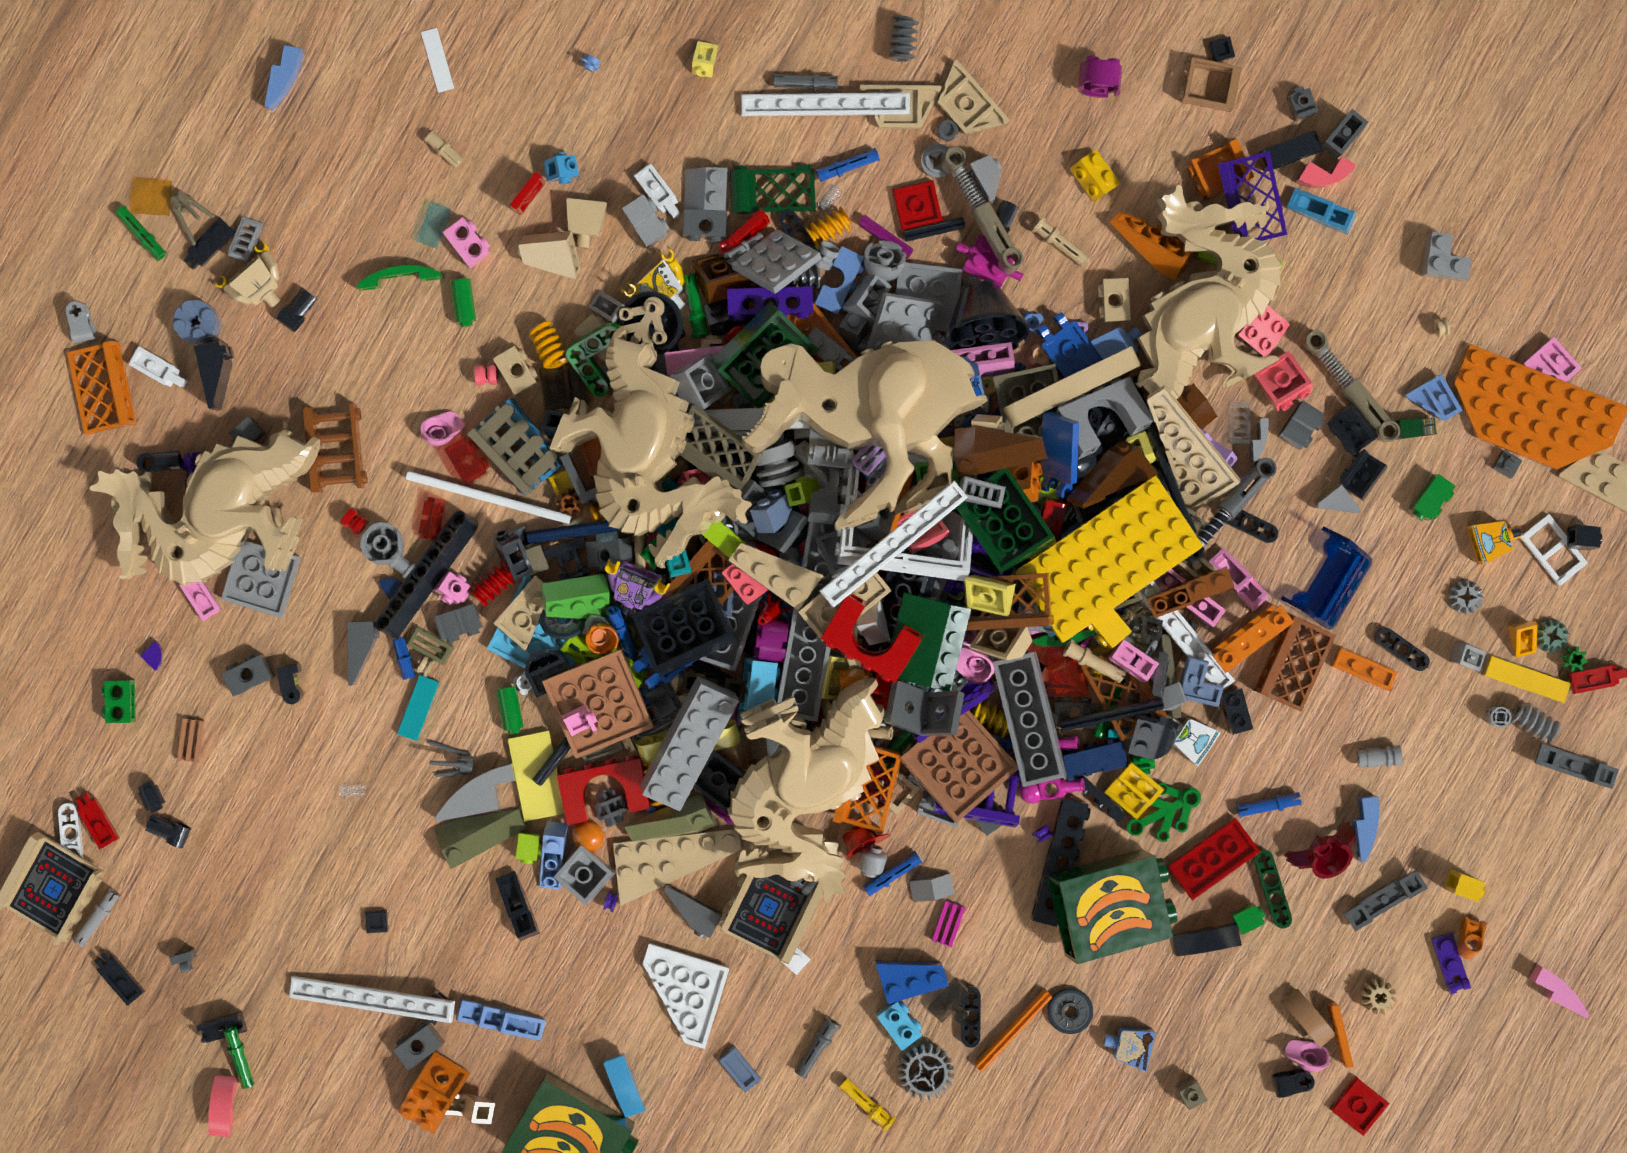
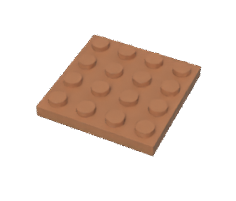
M622 649L542 681L575 759L654 727ZM585 705L588 712L593 711L598 721L594 723L597 730L593 732L591 727L571 736L562 715Z
M969 710L960 716L957 735L929 736L921 743L918 742L900 757L901 762L955 823L961 820L1018 770V765Z

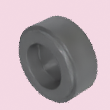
M946 119L938 125L937 134L943 141H952L956 138L959 129L953 120Z

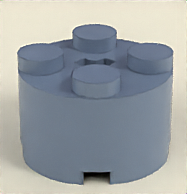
M190 300L183 302L177 308L173 318V328L185 341L200 345L208 343L218 336L221 330V320L218 312L211 305L199 300ZM195 319L201 322L200 325L194 323Z

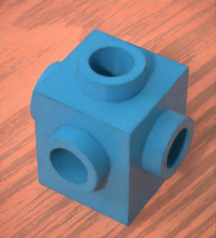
M566 152L554 154V157L543 161L547 182L559 181V184H568L572 182L571 179L579 176L575 155H566Z

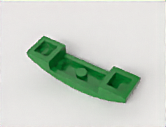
M415 265L394 266L367 276L357 284V289L359 291L380 289V280L419 274L422 282L444 279V276L441 272L428 267Z
M1087 629L1078 632L1070 639H1073L1074 643L1094 635L1096 632L1094 629L1092 631ZM1047 634L1034 639L1033 643L1040 646L1056 647L1066 645L1070 639L1061 643L1059 639L1056 640L1055 636L1049 637Z

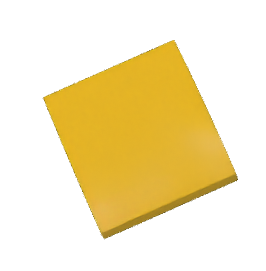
M1131 762L1109 785L1105 793L1135 819H1138L1164 789Z

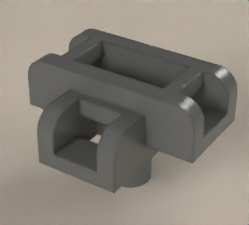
M613 788L596 793L598 804H595V809L599 821L604 820L606 828L623 822L622 812L629 810L623 799L625 794L616 796Z

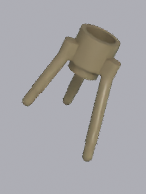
M179 191L170 199L171 204L174 206L172 210L177 215L192 245H196L181 212H190L197 220H200V216L192 208L194 205L211 218H214V214L196 202L191 196H187L183 191Z

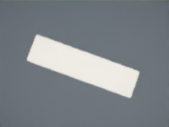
M434 28L421 32L438 93L454 89L438 29Z

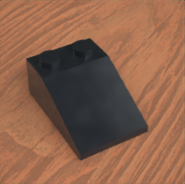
M217 340L196 345L194 350L208 409L220 411L224 403L233 365L231 359H234V353L231 346L228 347L227 343Z

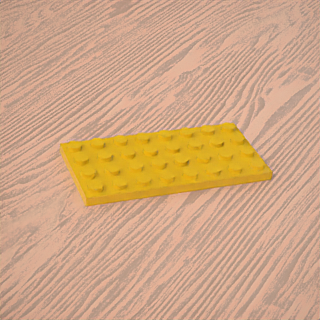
M1155 475L1018 568L1014 573L1016 575L1049 573L1051 613L1054 615V624L1050 626L1061 643H1064L1204 546ZM1035 578L1030 584L1038 593L1044 587L1043 578ZM1029 588L1026 589L1031 598L1034 599L1036 595ZM1038 598L1035 604L1041 612H1046L1045 603Z

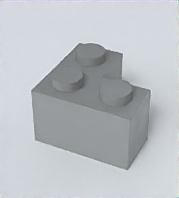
M643 194L622 208L647 249L669 236L666 231L669 229V226L663 218L659 220L655 213L658 211L657 207L650 197L646 199Z
M1440 232L1426 234L1421 270L1422 277L1460 282L1469 279L1471 258L1451 255L1453 234Z
M876 275L863 276L843 307L847 313L850 310L868 319L867 332L870 335L883 293H888L891 285Z

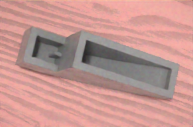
M513 763L491 769L461 787L435 817L436 822L499 810L501 807L496 784L516 780Z

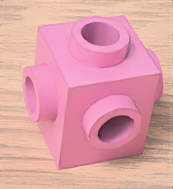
M446 572L433 591L441 595L440 599L449 605L458 604L460 602L463 603L468 597L469 592L467 590L470 585L466 583L467 580L463 576Z

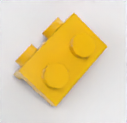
M1097 149L1070 168L1093 202L1098 201L1102 196L1121 184Z

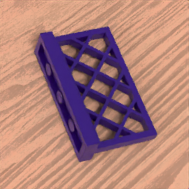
M1270 151L1219 163L1218 166L1228 209L1241 204V199L1254 205L1255 203L1251 202L1250 198L1255 190L1266 196L1260 206H1263L1268 198L1276 202L1277 208L1273 214L1266 211L1270 219L1265 227L1261 228L1260 235L1254 239L1263 241L1288 235ZM1266 157L1268 166L1264 172L1253 167L1258 158ZM1253 160L1251 165L1246 163V161ZM1243 163L1249 167L1243 177L1235 174L1234 164ZM1251 169L1261 175L1255 186L1245 180ZM1268 169H1269L1270 177L1266 175ZM1263 177L1272 183V188L1268 194L1258 188ZM1243 182L1253 188L1248 198L1243 197L1239 193V188ZM1272 191L1274 192L1275 198L1270 195ZM1272 219L1280 222L1282 232L1272 233L1267 229ZM1234 221L1231 222L1233 234H1239L1240 237H1249L1245 222L1240 228H1237ZM1264 232H1267V233L1270 234V235L1262 236Z
M990 678L982 684L968 681L960 690V692L964 693L961 715L988 698L989 694L996 690V686ZM917 735L916 739L921 743L929 736Z

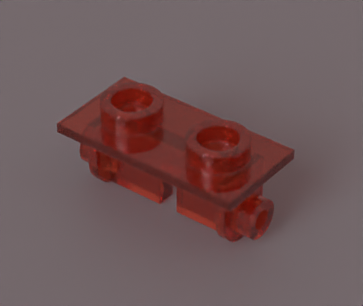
M427 497L424 500L422 515L428 516V520L421 519L418 531L420 534L419 538L434 541L440 533L442 516L445 513V500Z

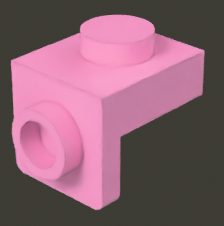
M585 705L562 715L571 736L591 727L593 732L597 730L594 723L598 721L593 711L588 712Z

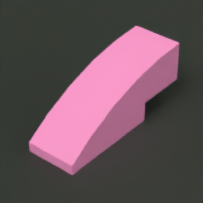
M1225 548L1221 549L1208 561L1217 569L1228 567L1235 586L1231 589L1252 611L1256 610L1269 598L1268 593Z
M1536 965L1529 979L1547 988L1544 996L1588 1019L1589 1013L1575 992L1555 974Z

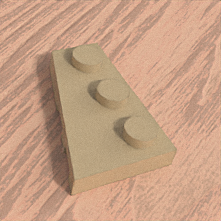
M536 575L494 622L500 630L525 651H527L540 620V615L544 610L541 599V584L544 582Z

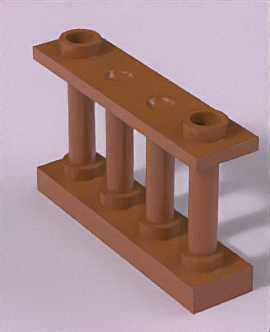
M349 404L350 411L323 414L315 412V409L311 407L303 408L306 444L312 437L320 439V446L322 443L353 440L354 453L323 456L318 452L315 462L309 469L311 493H322L326 485L357 482V488L363 489L365 484L368 483L367 472L363 471L359 421L362 419L361 409L357 408V404ZM351 419L352 432L325 435L317 433V425L320 422ZM355 461L356 474L329 477L321 475V467L324 464Z

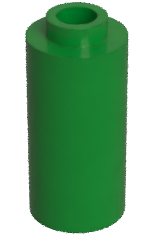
M471 279L450 281L455 323L460 324V327L473 326V322L477 320Z
M516 686L496 689L503 731H508V734L521 732L520 728H523L524 724Z

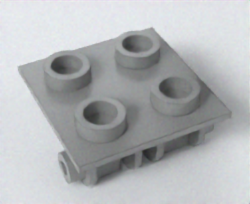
M810 426L808 464L850 469L853 450L844 449L823 438Z

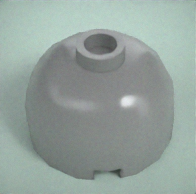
M885 240L879 241V244L875 245L870 243L865 248L863 260L868 275H876L885 281L896 279L905 267L906 253L901 251L902 247L894 242Z
M379 522L369 526V529L363 533L360 546L363 555L375 564L387 565L394 563L400 558L404 551L405 543L403 535L396 527L389 523Z

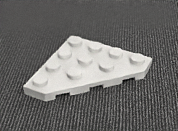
M649 943L643 966L653 981L684 1043L705 1049L730 967Z

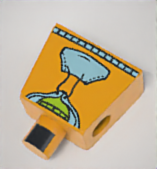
M1505 521L1466 526L1478 564H1486L1512 551L1514 548L1511 540L1521 538L1520 528L1518 526L1507 528Z

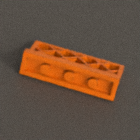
M108 341L100 345L67 352L84 435L136 425L120 343ZM103 349L104 359L99 363L93 359V356L97 350ZM81 354L87 358L82 367L76 365L74 356ZM90 361L99 366L93 376L85 371ZM102 369L108 372L109 376L105 384L97 379ZM83 374L91 379L86 389L80 385V378ZM95 382L103 387L98 397L90 392ZM107 390L113 395L110 405L102 400ZM87 394L95 399L90 409L84 404ZM99 402L107 407L102 417L94 412ZM111 411L117 414L118 423L111 424L106 420ZM93 415L100 421L96 428L90 429L88 421Z
M874 746L879 757L877 761H879L884 771L875 775L870 767L875 762L867 765V770L872 777L870 781L862 784L867 797L859 802L854 800L855 804L853 805L850 800L842 803L839 808L835 809L833 822L841 824L843 821L883 833L901 763L900 757L903 754ZM886 756L896 758L895 765L889 769L882 760ZM887 774L891 782L889 786L883 788L877 778ZM874 780L879 791L871 795L865 785ZM882 794L886 800L885 805L878 807L873 797ZM869 800L875 810L866 814L860 804ZM857 807L862 817L859 819L849 817L851 809ZM877 813L881 819L880 826L872 824L868 817Z

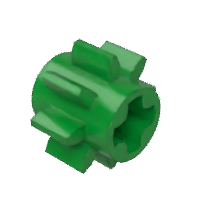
M1574 646L1573 651L1566 647V653L1560 655L1563 658L1561 666H1569V672H1573L1575 667L1582 671V665L1588 663L1584 657L1587 652H1579V646ZM1572 655H1576V658L1574 659L1575 663L1571 662V660H1573Z
M1136 755L1131 756L1132 762L1144 773L1151 774L1150 769H1155V759Z

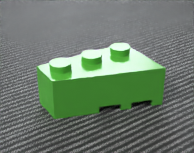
M604 574L541 584V599L546 617L588 619L590 614L608 618L606 611L609 608V589Z

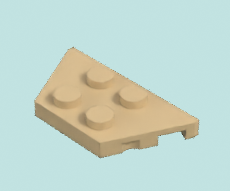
M956 59L937 104L965 135L1008 124L1010 119Z
M860 85L861 93H910V115H873L879 129H921L941 91V86Z
M1599 451L1573 462L1572 465L1557 474V477L1627 513L1626 463L1603 451Z

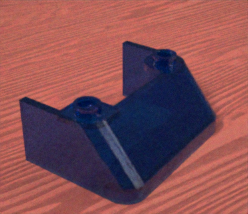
M1323 526L1321 530L1329 536L1323 544L1324 554L1327 556V559L1307 592L1301 590L1295 593L1291 600L1284 596L1281 597V600L1295 611L1322 627L1331 630L1337 625L1369 571L1372 558L1351 539Z

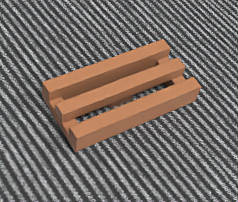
M182 719L177 760L200 762L205 726L204 720ZM188 723H190L186 756H184ZM195 724H199L195 756L191 757Z

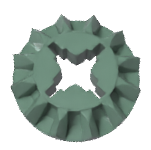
M1554 619L1541 622L1537 627L1538 647L1549 653L1563 650L1564 646L1568 643L1569 635L1566 625ZM1553 630H1555V635H1556L1559 639H1556V640L1553 639V640L1550 642V641H1549V640H1550V637L1547 636V634H1544V633H1545V632H1546V633H1548V632H1549V633H1552Z

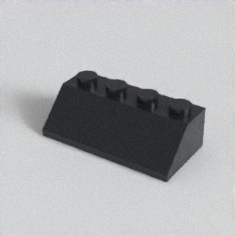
M713 750L693 787L728 814L727 808L730 807L731 792L735 791L739 779L743 778L745 773L717 751Z

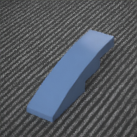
M466 999L460 1000L456 1020L460 1022L476 1024L478 1027L497 1030L503 1034L541 1041L546 1020Z

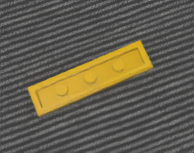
M1493 656L1489 657L1483 675L1561 703H1565L1571 686L1569 682Z

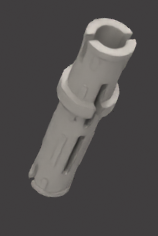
M109 888L101 902L96 903L94 906L95 910L72 939L75 944L82 938L78 946H85L104 917L111 913L110 909L120 898L121 895L117 891L113 895L115 890Z

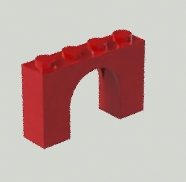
M851 593L843 599L820 639L824 640L823 643L829 648H837L842 651V655L850 660L854 658L861 662L860 665L866 670L876 671L883 680L895 683L921 642L923 635L904 624L893 643L887 649L878 652L865 650L855 640L853 627L864 610L867 601Z
M634 754L623 757L624 761L615 762V759L602 761L603 765L600 766L590 763L582 765L580 770L574 771L573 767L562 769V773L557 775L567 825L589 820L585 789L591 779L600 775H609L620 781L625 790L629 813L649 809L651 807L650 798L643 796L639 787L645 776L641 758H636Z

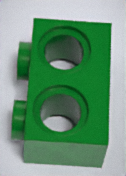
M135 680L104 681L101 694L105 698V706L102 707V718L105 719V724L136 722ZM116 685L122 689V694L119 697L114 694V687ZM117 706L122 709V716L120 718L114 714V709Z

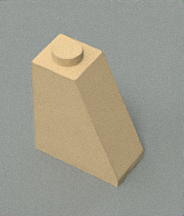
M572 231L524 235L517 245L518 255L522 257L523 264L572 279L577 278L581 270Z

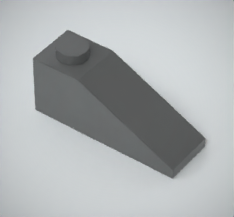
M376 621L347 622L348 686L357 684L376 644V638L380 637V631L375 626Z
M667 884L664 891L689 926L695 930L694 934L704 939L706 936L710 938L722 917V912Z

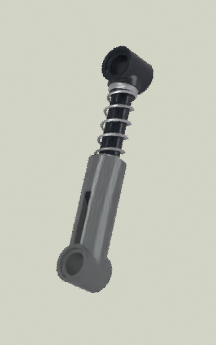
M1262 458L1251 465L1248 472L1241 478L1240 483L1234 486L1217 506L1218 511L1214 512V517L1209 518V522L1203 525L1204 528L1198 531L1197 537L1204 547L1196 551L1193 557L1189 556L1183 560L1182 563L1192 564L1200 560L1204 555L1206 544L1209 545V540L1211 538L1214 539L1216 532H1220L1219 529L1225 526L1224 523L1227 520H1233L1268 479L1275 475L1277 467L1272 459ZM1260 465L1266 469V474L1261 472ZM1253 480H1255V481L1248 487V489H1247L1246 491H1244V490L1247 488V486H1248Z

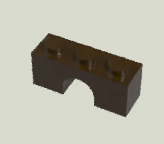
M691 672L679 674L676 693L678 696L687 697L697 676L735 692L739 700L738 704L744 702L746 681L731 678L714 679L705 677L704 674Z

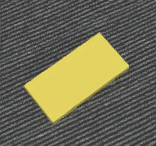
M550 730L509 738L508 744L524 821L565 814L557 779V767L542 786L533 782V777L554 752Z

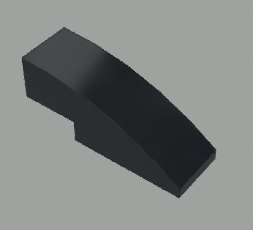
M516 871L496 878L517 939L523 941L540 934L533 911Z
M1236 923L1173 935L1172 938L1176 956L1200 954L1242 945Z

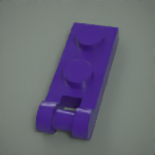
M1448 932L1431 938L1449 994H1455L1461 989H1470L1471 985L1457 951L1453 933ZM1459 976L1460 981L1454 983L1452 977Z

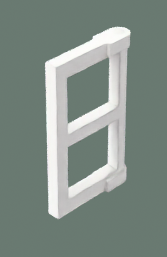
M1550 514L1544 516L1521 534L1520 539L1530 549L1558 587L1588 564L1577 549H1569L1578 560L1573 567L1559 577L1546 560L1564 545L1567 546L1566 534ZM1548 523L1561 540L1542 555L1529 538Z

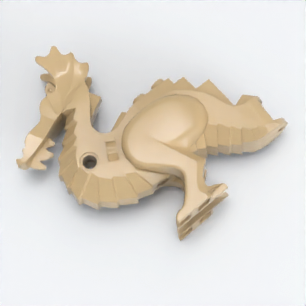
M1177 185L1176 189L1171 190L1170 195H1163L1162 199L1157 200V204L1161 208V212L1157 216V219L1162 223L1161 235L1177 236L1184 243V252H1206L1212 255L1217 262L1216 271L1190 274L1188 283L1184 284L1181 281L1169 288L1171 292L1166 295L1163 291L1150 298L1152 302L1148 305L1151 311L1142 316L1149 331L1139 336L1137 340L1152 368L1139 371L1135 383L1137 388L1142 387L1147 396L1165 385L1176 400L1182 394L1183 388L1188 385L1189 377L1192 376V368L1196 367L1197 358H1201L1204 351H1207L1209 363L1220 364L1230 370V374L1222 382L1223 388H1228L1280 360L1275 355L1257 357L1239 350L1234 344V336L1245 325H1249L1257 316L1263 315L1269 301H1272L1274 298L1276 287L1280 285L1279 269L1282 267L1275 257L1276 253L1267 246V242L1256 240L1254 236L1240 237L1239 234H1225V231L1215 230L1216 226L1233 221L1236 223L1237 228H1240L1245 222L1248 231L1252 229L1257 221L1259 227L1263 228L1266 220V211L1270 207L1268 201L1263 206H1260L1258 203L1253 205L1250 202H1244L1232 209L1224 208L1219 204H1211L1203 208L1201 203L1195 201L1186 204L1182 186ZM1245 261H1248L1250 263V271H1247L1244 268Z
M618 328L613 333L609 342L605 359L609 370L606 373L611 380L609 384L615 391L613 396L617 401L614 403L615 411L606 412L604 408L598 407L588 413L587 403L583 400L580 403V400L575 397L569 414L564 413L560 420L550 449L556 452L562 451V454L568 453L572 455L581 444L599 438L602 450L600 460H598L597 475H594L597 489L595 495L601 507L599 512L609 522V527L621 529V532L634 533L635 536H641L647 532L653 533L662 524L666 525L675 517L680 518L673 531H666V538L661 534L657 535V547L649 544V549L655 557L656 566L665 568V561L672 560L674 556L680 555L692 536L707 532L711 523L721 522L725 515L731 520L736 521L738 519L741 523L746 524L748 520L745 513L747 509L752 507V503L742 499L741 490L733 489L728 480L721 481L718 476L711 479L705 485L701 484L693 476L678 489L669 492L663 490L661 481L677 465L675 460L679 453L684 451L686 446V434L691 432L694 421L691 420L692 415L686 413L689 402L675 396L679 381L650 370L657 360L652 345L647 342L636 344L626 341V329Z
M285 429L271 435L269 447L237 436L232 448L216 444L213 452L205 451L203 454L200 453L195 461L197 467L194 473H191L187 479L188 487L186 494L183 495L182 518L177 523L173 521L166 507L164 492H155L151 489L149 474L138 476L135 471L126 474L119 469H116L112 474L98 471L99 481L95 485L90 486L89 489L112 495L111 506L116 512L113 525L120 535L117 559L120 562L119 567L123 573L119 578L129 580L134 576L147 572V569L141 568V566L147 561L148 556L139 555L145 549L142 546V542L146 533L148 546H151V561H155L158 573L164 574L169 580L177 581L183 586H190L191 583H207L208 578L221 574V570L235 562L233 558L243 548L242 544L249 534L256 532L265 551L264 567L267 570L274 571L276 568L280 572L281 570L286 572L300 537L296 535L303 519L289 517L283 522L280 509L264 506L266 504L265 501L271 497L270 493L279 491V487L288 486V483L297 481V477L308 472L319 452L320 439L312 437L305 444L294 438L291 431Z
M875 678L858 680L841 690L837 700H833L831 709L827 711L826 720L822 719L821 726L816 727L813 732L806 730L804 718L795 716L798 712V706H792L795 702L794 696L779 703L775 699H771L740 713V716L743 718L741 719L742 723L749 725L744 728L747 738H767L780 744L773 754L768 757L765 756L756 765L751 764L743 778L739 779L735 791L731 792L730 807L727 810L733 821L734 829L740 833L741 839L753 842L754 845H768L769 848H777L770 852L765 850L761 855H759L757 847L748 855H746L745 849H742L738 861L734 865L737 877L741 873H745L747 876L753 875L755 878L780 875L789 881H797L801 878L809 882L818 881L821 883L826 903L830 901L833 894H844L845 891L841 885V880L846 877V874L841 868L844 859L836 853L839 846L838 842L823 841L822 830L809 829L793 822V820L801 814L819 813L829 809L834 810L848 800L854 801L859 799L864 791L862 784L871 780L866 766L879 760V757L867 730L880 727L885 715L884 707L881 704H877L871 695L878 686Z

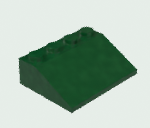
M770 301L710 362L756 408H761L774 395L766 390L762 384L761 363L764 356L769 351L788 344L802 346L811 357L819 349Z
M1008 468L1001 469L985 480V482L1006 487L1001 508L963 501L956 507L1000 573L1033 556L1055 541V536ZM976 486L975 494H974V496H976V497H978V492H979V488H980V487H977V486ZM985 488V490H984V495H983V498H984V499L987 498V493H988V489H987V488ZM993 490L991 501H995L997 490Z
M903 592L891 644L904 624L923 636L898 679L929 688L951 691L971 608L962 602Z

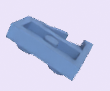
M1442 374L1405 394L1408 399L1442 421L1463 411Z

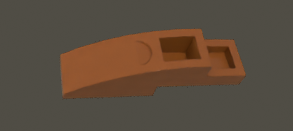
M1226 566L1169 587L1148 597L1147 600L1154 618H1157L1235 586Z

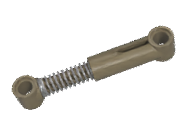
M951 147L941 160L942 169L953 175L958 182L957 184L960 185L959 188H962L961 191H964L963 194L973 210L971 214L998 259L999 269L1005 274H1012L1022 264L1023 254L1019 249L1015 248L990 202L985 203L986 200H983V196L981 197L982 193H979L980 190H977L978 187H976V183L974 184L975 180H972L973 177H970L971 174H968L969 171L965 162L966 154L963 149ZM950 157L955 158L958 163L951 162ZM1006 258H1012L1015 264H1010Z
M1319 330L1306 334L1302 341L1304 349L1318 357V359L1320 358V362L1323 361L1322 364H1325V367L1328 368L1327 370H1330L1329 373L1335 376L1336 382L1339 381V385H1342L1341 392L1351 404L1353 403L1377 433V439L1383 443L1396 440L1400 435L1399 425L1390 419L1358 378L1353 379V376H1350L1349 370L1343 367L1342 361H1339V358H1336L1337 355H1334V352L1330 349L1326 335ZM1312 336L1318 338V347L1311 345L1310 339ZM1385 426L1390 427L1392 430L1390 437H1386L1383 433Z

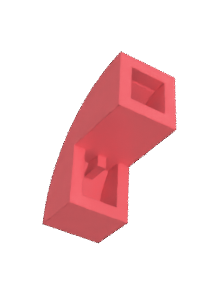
M1342 156L1337 160L1331 172L1328 173L1309 161L1304 166L1295 183L1308 188L1329 187L1347 177L1354 170L1356 164Z
M215 1075L208 1116V1132L210 1136L230 1137L234 1124L233 1101L237 1090L236 1077Z

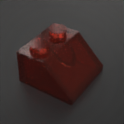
M1047 647L1045 654V685L1047 695L1088 696V680L1080 668L1082 665H1079L1078 661L1069 656H1063V647Z

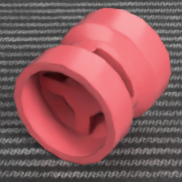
M496 364L474 366L476 386L484 385L485 383H490L491 385L498 384Z

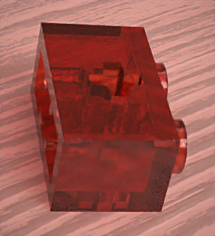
M465 436L444 449L465 486H469L490 474L488 471L490 465L484 456L480 458L477 452L479 450L478 445L472 439L470 440L469 437ZM466 455L474 458L471 460L472 465L464 463Z

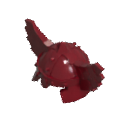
M1349 822L1342 823V827L1335 835H1317L1309 849L1288 851L1284 854V857L1287 858V862L1291 863L1292 866L1299 867V869L1312 868L1316 877L1328 879L1338 876L1347 869L1353 858L1350 846L1355 841L1354 827L1350 826Z

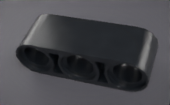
M1315 130L1260 151L1259 154L1270 151L1275 170L1323 151ZM1262 157L1261 160L1266 169L1268 166L1266 157Z

